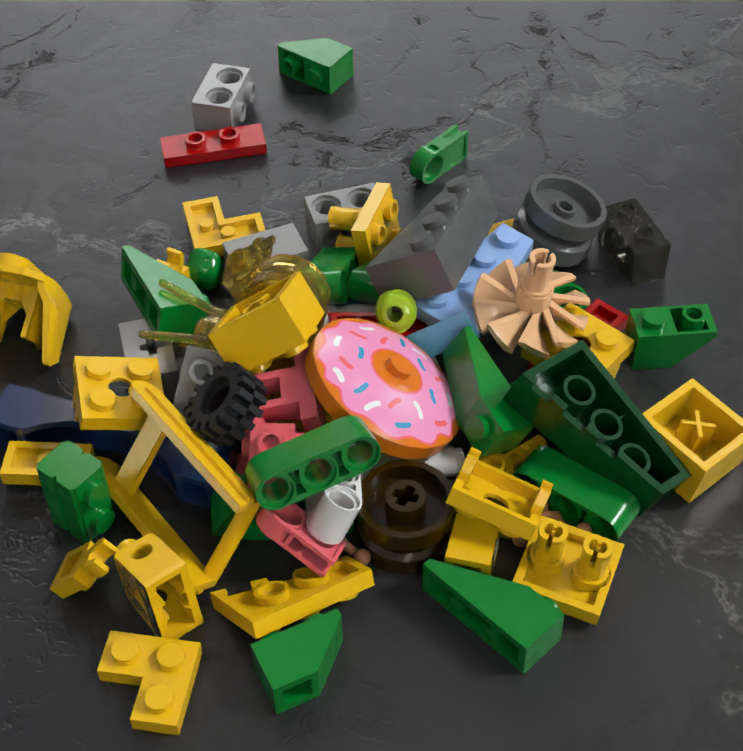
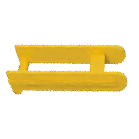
M134 380L128 389V393L146 412L148 417L121 467L108 458L96 456L95 458L102 461L110 496L142 536L154 533L187 564L195 593L198 595L204 589L216 585L260 508V504L257 502L253 491L199 433L191 429L185 417L159 389L147 382ZM166 436L235 512L206 566L201 563L138 488Z

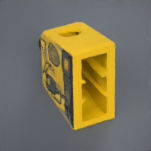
M151 533L138 540L126 539L117 546L119 550L113 558L125 593L157 637L178 639L204 623L187 564L159 537ZM156 590H162L167 593L166 602L159 596Z

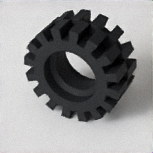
M227 361L223 363L222 367L220 365L213 367L212 375L206 373L202 377L205 382L202 386L198 384L195 386L194 391L197 394L195 397H189L187 404L192 407L186 409L185 414L188 417L186 422L191 429L219 447H224L225 444L227 446L234 445L235 438L239 441L246 437L244 431L246 429L253 430L256 426L252 423L255 417L261 418L264 412L259 407L266 405L267 398L263 396L267 393V388L263 385L264 383L238 363Z

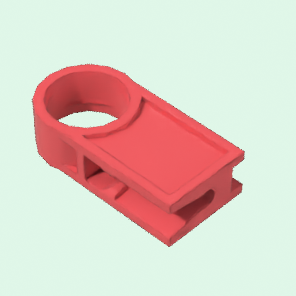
M296 503L279 510H267L261 507L256 513V523L268 538L272 539L322 578L326 575L331 565L333 566L346 545L344 540L339 544L331 545L323 543L312 536L306 526V511Z

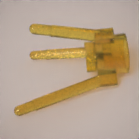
M160 279L158 282L159 286L210 315L198 320L194 334L141 330L138 336L142 339L176 342L180 347L200 345L217 350L208 334L224 316L227 309L214 307L165 279Z

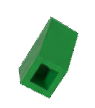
M327 37L281 42L277 45L280 73L328 94H332L354 75L353 48Z
M708 304L629 309L624 334L635 340L633 352L627 356L631 370L671 368L715 339L718 331Z
M338 608L325 614H314L305 619L301 624L281 632H271L263 636L258 642L250 644L254 670L276 715L321 695L343 642L342 616Z

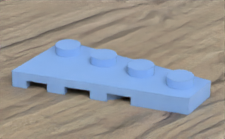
M502 223L484 239L454 291L415 300L417 306L416 318L431 326L465 311L480 334L475 320L474 309L471 308L474 290L479 277L483 272L488 275L506 259H511L514 267L525 263L532 251L534 240Z

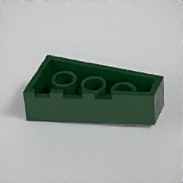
M583 340L523 372L503 398L506 403L572 460L630 491L638 499L641 506L638 517L668 498L691 476V473Z

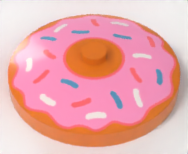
M343 318L326 324L309 345L305 358L306 373L319 402L334 420L348 415L358 416L363 419L379 443L381 452L405 459H425L440 453L457 434L459 425L456 420L447 376L424 350L402 334L372 321Z

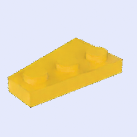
M349 556L338 558L333 566L331 565L323 578L309 567L295 569L292 574L293 579L268 581L267 578L251 581L252 590L228 596L227 590L224 588L210 592L213 608L249 635L258 639L271 632L280 631L282 627L297 620L307 619L314 614H318L320 610L339 601L351 600L359 592L375 584L371 568Z

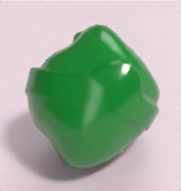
M204 248L193 249L188 255L186 266L189 267L190 278L198 289L205 292L213 291L220 283L223 274L224 263L221 257L214 251Z

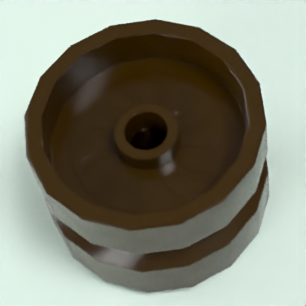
M412 460L387 462L371 470L361 482L362 506L357 514L360 549L364 548L370 552V563L385 572L411 575L423 573V564L428 559L442 562L445 558L451 536L455 508L445 503L452 489L448 479L436 468L426 463Z

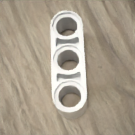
M313 460L309 463V465L315 463L317 460ZM361 474L306 498V526L310 534L317 540L331 545L339 544L343 541L362 506Z

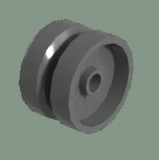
M559 174L539 175L531 182L525 195L524 203L519 207L513 220L512 228L534 240L532 250L536 248L549 250L546 263H548L549 255L553 252L556 256L555 266L570 267L578 265L585 259L592 246L593 238L599 233L606 220L607 209L598 194L581 181Z

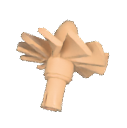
M536 248L532 250L529 255V262L516 267L513 266L511 259H506L488 275L483 272L476 284L471 308L474 309L477 328L482 335L490 332L500 347L508 353L512 354L518 344L539 358L549 357V352L541 333L542 327L549 331L554 346L568 348L578 341L560 329L554 320L570 322L581 331L587 326L588 316L570 314L559 306L566 303L590 306V298L577 290L566 294L553 293L554 288L576 280V276L567 272H552L556 263V256L552 252L549 255L548 263H546L549 253L548 249Z

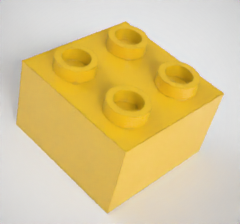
M297 271L231 306L210 331L208 337L224 362L229 361L233 363L234 361L255 375L269 368L273 364L272 359L282 354L290 358L307 348L309 345L307 340L318 331L316 326L325 312L301 272Z
M693 378L642 413L691 473V476L675 490L688 503L719 481L743 460V419Z

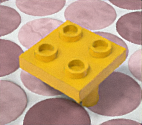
M376 182L362 208L332 206L328 213V223H331L329 225L331 230H348L352 233V236L339 235L335 247H355L359 266L373 260L403 230L399 227L397 217L398 202L396 199H393L390 183Z
M541 515L532 538L527 543L512 582L527 585L542 597H549L558 605L563 614L597 626L625 544Z

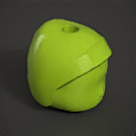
M401 289L382 293L375 307L378 323L400 334L405 332L416 319L417 306L414 298L407 291ZM393 307H399L400 310L398 312H394Z

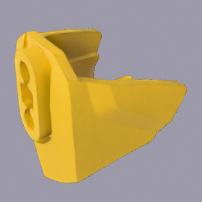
M0 253V343L2 342L8 319L19 309L24 308L26 317L20 337L34 343L36 349L42 350V364L51 367L59 363L72 303L61 286L54 279L45 275L30 260L16 254Z

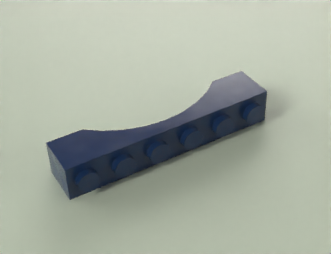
M9 383L0 396V447L7 449L9 441L62 443L69 440L72 443L92 444L93 449L116 452L127 456L140 430H80L79 422H74L75 408L72 405L73 399L60 398L31 387L25 388ZM166 436L149 468L155 471L171 487L178 500L211 509V495L215 490ZM204 438L235 472L237 462L235 447L227 446L226 444L224 447H219Z

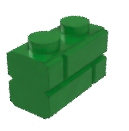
M69 440L62 442L37 463L36 469L52 521L65 531L70 530L71 535L86 544L89 541H93L99 534L105 533L111 527L115 520L113 504H111L112 500L102 461L88 452L84 454L83 449Z

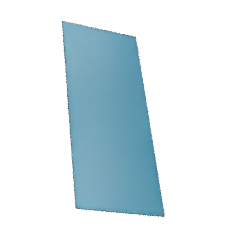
M465 311L405 337L418 345L432 358L443 353L464 327L470 326L478 338L481 336Z

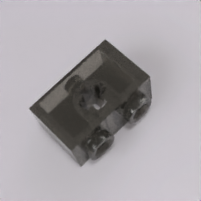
M633 198L605 206L607 215L598 233V241L629 285L635 287L665 278L671 244L637 199Z

